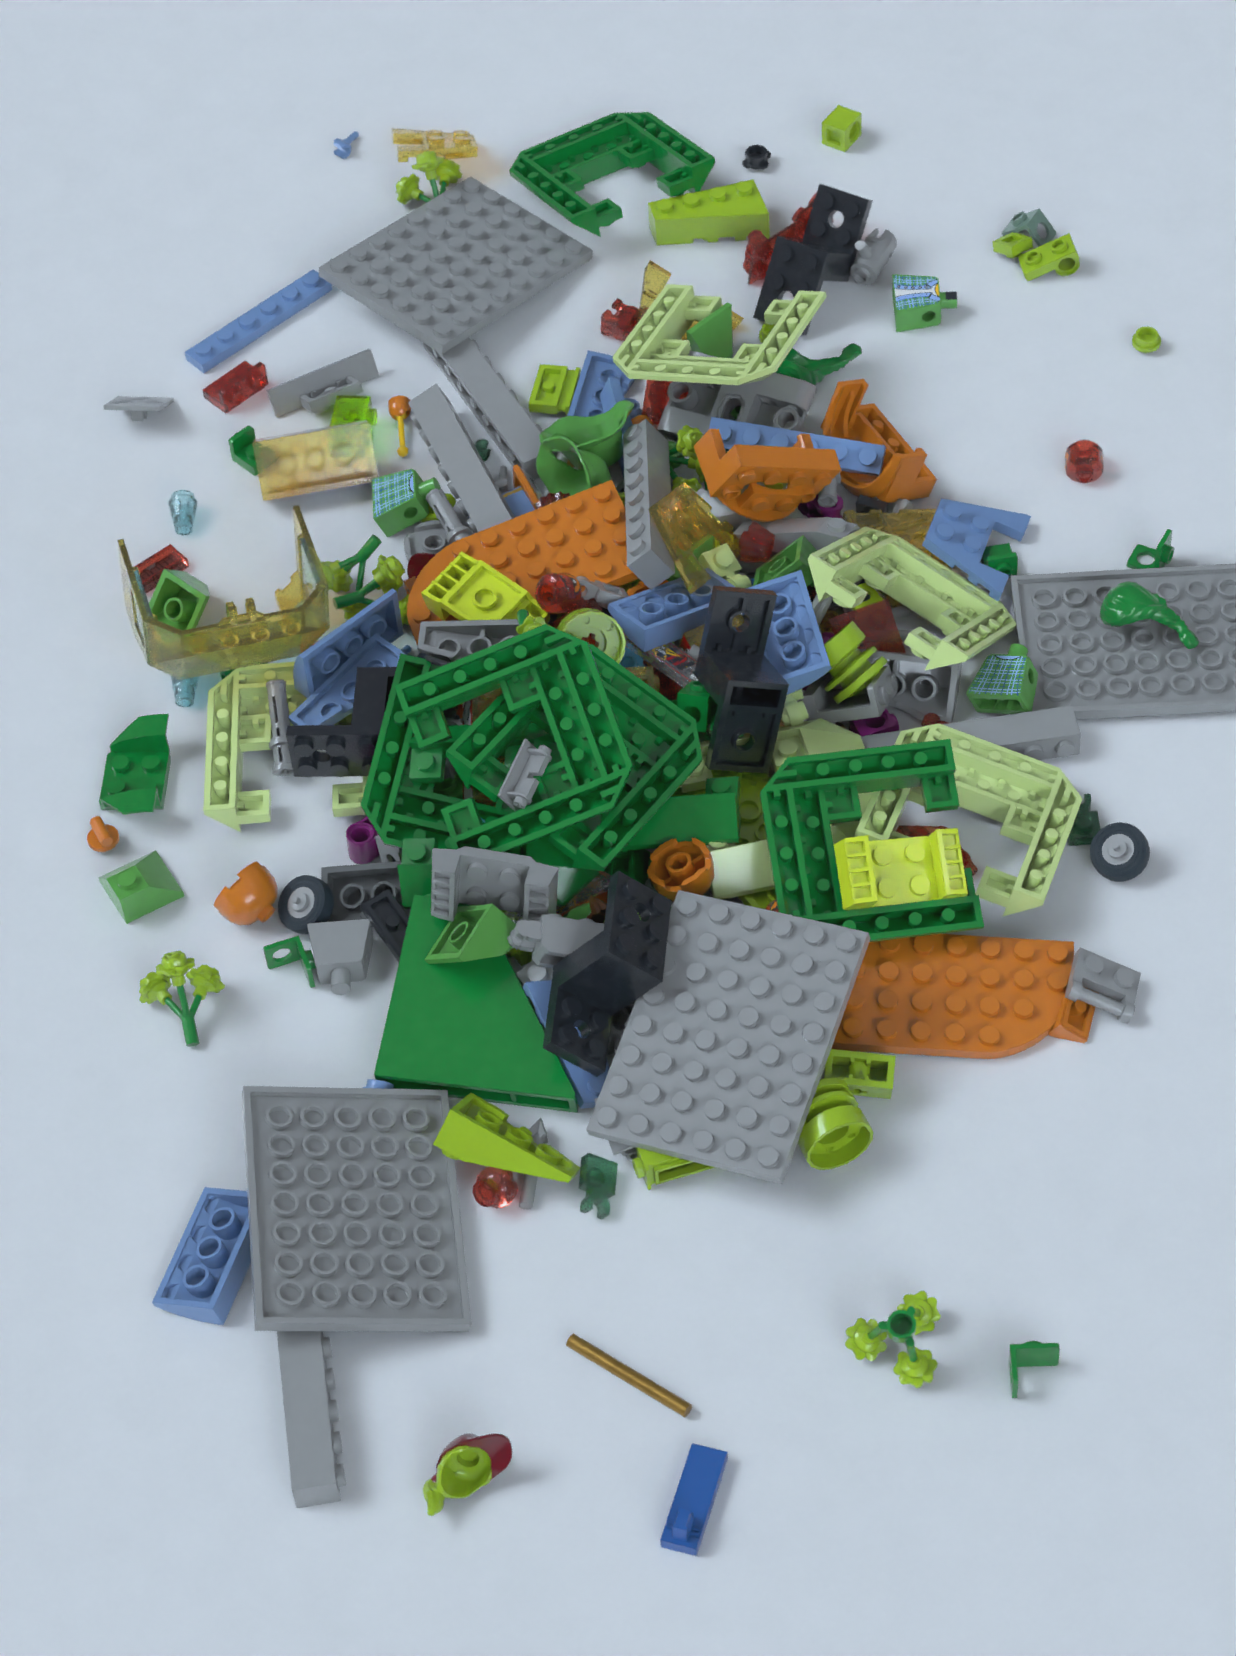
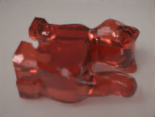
M617 298L612 303V309L617 310V312L613 315L607 309L601 315V334L625 341L649 308L639 310L635 306L624 304L621 299Z

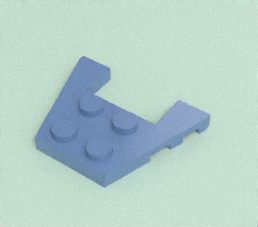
M941 498L922 546L951 568H954L955 565L969 575L967 580L975 586L980 583L990 591L989 596L999 601L1009 575L980 563L992 529L1021 542L1031 516Z

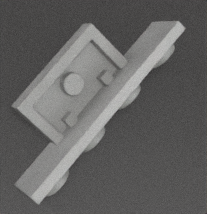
M366 349L266 391L276 417L304 407L311 413H322L330 409V405L334 403H345L355 399L356 394L363 392L361 383L379 376L371 349Z

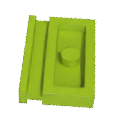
M540 364L528 403L529 412L558 414V411L566 412V415H568L581 374L580 367H576V370H568V366Z

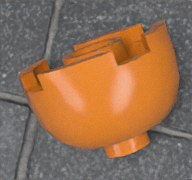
M676 838L661 844L650 856L652 862L649 870L647 869L648 877L656 891L672 900L671 902H674L678 890L704 895L713 882V858L705 843L696 838H691L692 842L684 841L679 843Z
M255 861L237 874L240 878L230 889L226 886L222 889L213 904L218 912L231 923L251 925L258 920L264 923L276 910L273 907L278 895L275 878L265 866Z

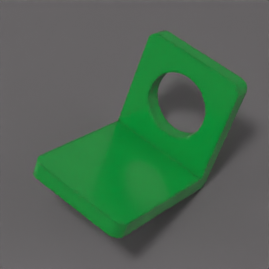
M1166 530L1156 549L1138 544L1129 557L1126 566L1131 569L1163 568L1166 564H1169L1174 554V547L1171 546L1172 530ZM1141 555H1150L1155 561L1152 564L1144 565L1139 563L1137 558Z
M696 680L689 682L678 692L677 706L683 711L688 706L698 708L701 713V719L696 723L697 731L706 732L708 730L709 703L712 697L704 686Z
M299 935L263 947L268 969H274L300 960L310 988L315 987L312 970L316 969L315 960L311 950H304ZM280 949L290 950L282 958L273 957V954Z
M1028 1341L1023 1344H1010L1009 1374L1012 1398H1017L1018 1395L1017 1367L1057 1366L1059 1363V1343Z

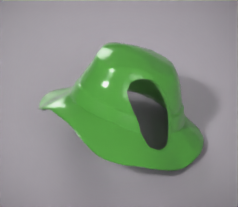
M621 400L609 411L590 417H562L540 433V443L552 436L560 435L567 437L577 444V449L596 453L609 467L619 461L624 454L622 427L633 410L634 403L628 400ZM552 449V452H561L576 469L584 468L576 453Z
M560 435L552 436L541 442L536 459V469L540 479L548 489L553 502L611 480L607 464L599 455L577 449L576 445L567 437ZM552 449L576 453L584 468L577 470L566 462L557 459L552 453Z

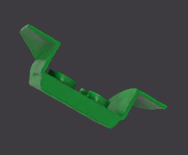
M169 714L139 716L109 745L111 752L107 754L99 799L101 810H116L123 815L163 810L171 764L170 748L166 736Z

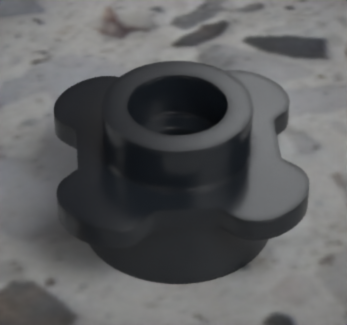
M752 145L746 149V159L742 161L743 167L754 170L769 167L768 159L771 158V152L764 146Z

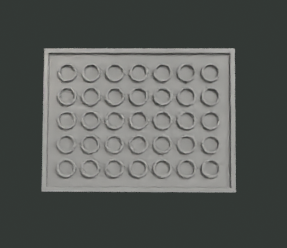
M470 176L320 266L319 277L437 352L444 354L591 260L593 250Z
M1236 564L1014 575L1010 577L1017 643L1028 649L1027 657L1030 658L1038 672L1032 711L1072 705L1076 719L1236 711ZM1127 581L1136 582L1151 593H1156L1159 597L1164 598L1167 607L1179 615L1181 620L1185 621L1188 629L1198 638L1199 644L1193 649L1186 648L1180 641L1176 630L1151 619L1138 620L1135 623L1126 624L1121 627L1108 626L1103 623L1100 616L1103 600L1107 593L1118 584Z
M678 890L670 911L663 982L635 1001L586 1128L588 1134L783 1184L870 941L869 933Z
M243 1086L242 1108L255 1331L469 1332L471 1315L455 1160L445 1156L440 1148L433 1145L449 1113L447 1090Z

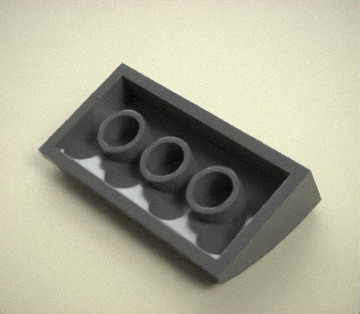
M401 861L322 867L321 880L331 888L334 897L333 911L327 922L367 919L361 911V904L387 889L390 890L404 909L397 864H401ZM404 909L408 916L410 915L411 909Z

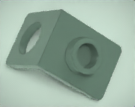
M1040 208L1028 213L1022 211L1016 214L1001 233L1005 236L1011 232L1017 233L1026 229L1038 247L1052 241L1056 235L1055 229ZM1038 224H1042L1045 227V239L1041 238L1037 232Z

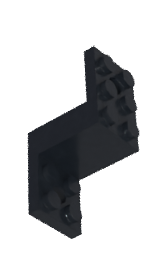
M819 184L803 238L777 236L753 318L765 322L764 313L774 299L782 300L783 295L788 291L795 297L798 291L820 292L823 281L848 282L851 266L857 255L855 243L862 238L873 200L825 184ZM837 211H840L844 217V221L839 227H835L832 222V217ZM811 321L801 335H807Z
M713 586L694 676L718 704L705 765L709 770L769 774L789 688L787 681L764 656L777 598L774 591ZM739 614H745L746 619L744 623L738 627H733V618ZM744 733L751 735L750 740L745 745H736L740 735Z
M357 667L351 725L287 726L286 738L294 777L369 775L397 667ZM457 705L443 711L445 718H457Z
M617 871L610 876L604 930L553 967L543 1049L596 1077L605 1072L612 1015L663 982L672 900L621 871Z

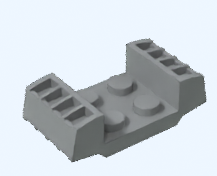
M467 846L457 850L433 848L431 916L454 921L459 903L468 905L494 904L499 910L523 913V920L538 921L542 914H556L559 868L535 862L531 856Z

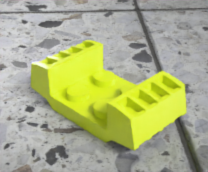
M462 551L421 592L427 608L443 621L450 615L460 621L517 619L516 614L521 609H526L529 612V616L534 619L542 616L546 624L550 621L551 611L542 610L537 603L538 601L527 590L484 561L476 560Z
M958 828L936 829L929 836L869 841L868 835L849 837L834 844L843 910L956 898L968 895Z

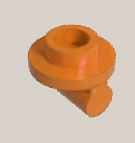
M100 816L93 817L90 820L92 829L87 835L89 847L97 852H106L113 849L119 842L118 830L112 825L104 824Z

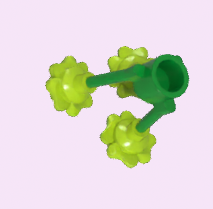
M920 1291L915 1295H904L903 1301L905 1304H900L897 1310L891 1313L887 1321H881L878 1324L875 1319H870L866 1322L864 1318H858L854 1326L848 1327L845 1332L847 1337H849L845 1342V1346L853 1351L857 1360H862L866 1357L867 1360L874 1361L878 1353L884 1352L887 1349V1345L884 1342L887 1338V1333L894 1342L904 1343L907 1352L901 1351L898 1353V1362L893 1367V1372L896 1375H900L899 1381L902 1385L911 1384L915 1388L922 1387L923 1382H932L934 1379L933 1372L938 1367V1362L932 1359V1352L930 1350L918 1349L915 1347L913 1340L914 1335L922 1331H933L935 1328L933 1321H938L941 1318V1314L937 1310V1299L935 1297L928 1298L925 1291Z

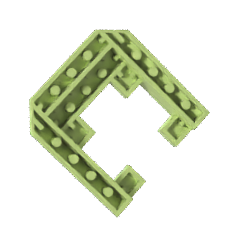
M666 284L613 355V362L629 379L742 385L762 381L778 370L826 299V292L798 291L793 300L774 299L765 311L764 319L765 324H775L764 342L762 344L743 343L733 358L688 356L691 351L690 341L681 340V338L694 320L700 322L722 306L721 297L695 296L693 285Z
M863 527L810 554L808 558L819 602L832 596V600L837 605L844 608H854L863 602L868 593L854 584L864 579L870 587L883 591L940 628L942 633L946 635L942 640L919 626L909 632L904 641V644L911 648V652L914 655L930 660L925 670L966 662L1016 628L1015 620L1001 601L994 600L987 592L901 537L869 527Z
M295 662L239 666L208 691L203 811L204 815L241 832V824L271 822L270 790L242 792L243 752L271 750L269 742L273 735L266 682L278 679L286 681L289 715L307 699L294 687L293 668ZM352 713L334 725H351ZM363 776L362 783L332 785V810L334 817L366 815L361 808V801L368 776Z
M819 718L804 721V724L796 726H780L772 763L776 772L788 757L865 749L860 735ZM744 733V737H738L736 745H745L750 740L751 735ZM710 740L700 742L702 762L680 786L682 793L705 789L706 778H713L711 770L705 765ZM873 792L858 794L862 816ZM860 821L830 824L833 845L844 838L856 837L855 832ZM767 840L737 846L735 843L709 842V845H706L714 862V879L710 886L713 898L723 900L775 889Z
M940 723L900 731L894 745L950 739L956 767L954 777L959 807L1002 822L1000 835L1030 845L1018 877L986 866L976 890V895H979V898L1006 907L1003 916L1043 906L1082 802V797L1059 767ZM921 787L873 791L856 829L855 836L868 835L869 841L909 838V836L895 832V829L908 800L924 806Z

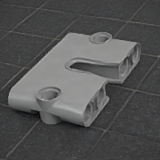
M690 351L688 356L714 357L696 351ZM773 373L762 381L742 385L672 381L667 390L670 399L663 411L657 430L663 437L677 442V431L682 429L684 425L698 428L704 435L709 430L711 417L729 419L732 410L735 407L741 406L736 421L805 432L804 421L817 388L807 381L778 373ZM689 392L684 399H679L683 393ZM794 421L791 427L784 428L787 422Z

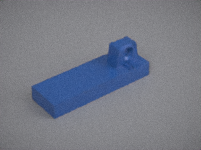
M694 1443L691 1444L660 1539L662 1548L697 1556L728 1460V1453L726 1451Z

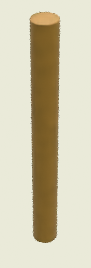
M572 1334L568 1338L566 1346L681 1416L686 1417L690 1413L692 1404L579 1336Z

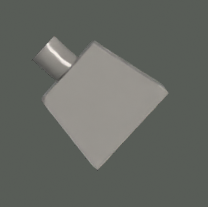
M369 919L308 924L307 928L319 983H331V991L334 994L343 995L349 993L351 982L363 981L367 976L373 947V933Z

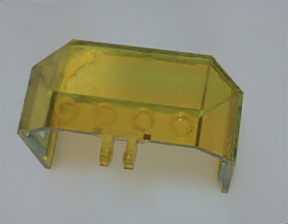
M299 505L293 506L297 571L290 576L291 582L283 590L278 588L275 591V600L279 611L267 614L256 611L252 597L245 600L246 613L238 615L233 601L227 602V617L222 618L219 623L187 630H180L158 621L157 615L151 612L139 569L132 567L124 539L117 540L125 607L134 636L148 665L179 680L296 657L311 647L330 628L328 583Z

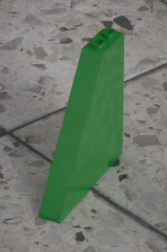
M426 894L425 896L414 895L375 1067V1079L393 1084V1089L447 1090L448 1097L464 1099L468 1094L473 1093L483 1100L492 1103L578 1113L579 1106L575 1091L557 1056L543 1049L545 1032L506 955L466 962L428 964L425 958L449 921L431 916V894ZM459 903L458 907L472 905Z

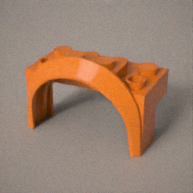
M864 379L838 382L820 426L823 430V435L886 446L882 473L878 477L841 471L842 479L840 483L855 496L877 497L879 500L888 503L897 502L898 499L912 500L929 497L937 478L924 464L927 457L924 450L916 448L914 452L874 403L860 405L869 386Z
M710 428L694 445L710 497H717L732 511L756 521L772 522L777 519H784L794 512L799 503H806L815 499L816 495L825 486L829 485L832 479L842 470L835 449L814 448L810 434H799L797 436L798 441L792 447L735 444L726 453L719 429ZM757 482H764L765 485L788 484L787 489H772L761 486ZM746 485H749V487L741 494V490Z

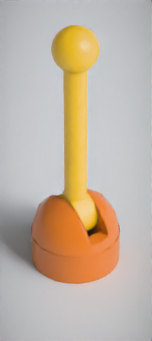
M401 395L394 396L388 401V411L391 417L398 421L400 446L397 449V453L400 457H405L408 455L409 450L405 446L404 420L410 416L411 407L408 403L410 399Z

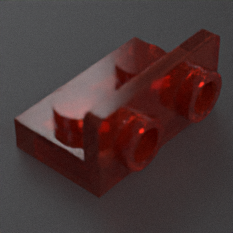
M243 361L202 390L203 396L207 401L227 414L269 384L266 367L262 362L252 366L247 361Z

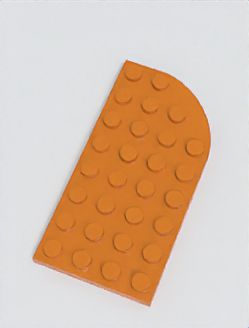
M613 481L604 482L449 544L439 551L417 576L408 598L407 618L418 646L420 623L423 621H443L427 608L421 592L446 569L449 563L461 551L476 560L484 561L527 590L534 599L538 598L537 594L545 592L553 601L556 611L579 603L572 599L570 594L575 588L572 580L564 574L573 575L575 578L583 576L592 582L597 580L617 587L639 579L627 567L625 507ZM580 585L581 589L578 593H582L586 587ZM450 615L445 621H460V620H458V619L455 618L454 616Z
M934 934L869 942L831 1049L977 1059H996L1022 1052L1048 1036L1049 1031L1057 1020L1074 959V942L955 934Z

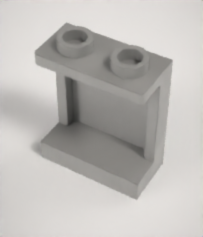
M889 665L883 666L877 676L862 691L837 704L833 697L841 689L834 690L833 688L828 692L824 689L831 680V675L828 672L809 685L803 693L804 698L802 700L809 716L807 721L822 718L834 723L880 717L897 693V679L895 675H891Z

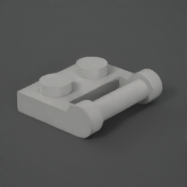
M1080 947L1074 955L1065 998L1074 1002L1077 999L1116 1015L1117 1020L1128 1024L1135 1011L1134 1003L1141 973Z

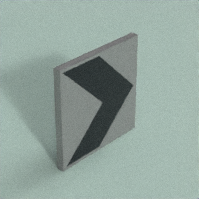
M118 396L103 405L104 410H131L132 421H143L147 419V411H161L173 403L174 398Z

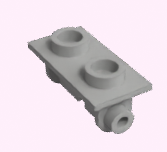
M527 739L523 740L497 795L514 811L525 809L526 805L531 804L532 796L539 784V781L533 778V776L543 775L548 763L551 762L552 756L550 754L552 750L544 745H540L537 749Z

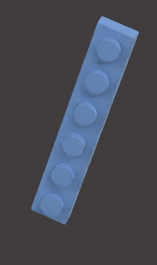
M311 270L185 351L186 360L202 373H206L332 291V285L319 277L317 271Z
M711 417L709 429H719L725 451H729L735 444L792 447L798 441L797 436L799 434H810L814 448L835 449L842 471L877 477L882 472L886 446L716 417Z

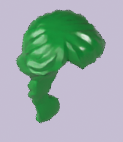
M852 343L842 350V354L839 357L819 360L809 359L792 348L775 373L801 379L816 386L817 383L822 382L824 376L834 371H839L840 368H845L849 361L861 355L862 348Z
M1127 581L1118 584L1107 593L1103 600L1100 616L1103 623L1108 626L1121 627L1126 624L1135 623L1138 620L1151 619L1176 630L1180 641L1186 648L1193 649L1199 644L1196 635L1188 629L1185 621L1181 620L1179 615L1167 607L1164 598L1159 597L1156 593H1151L1136 582Z

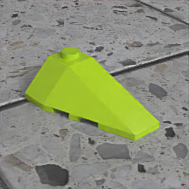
M473 1093L468 1094L450 1109L433 1144L440 1148L445 1156L453 1160L460 1159L464 1162L569 1183L580 1170L579 1166L552 1146L535 1143L531 1136L533 1132L526 1127L517 1128L507 1122L509 1117L507 1113Z

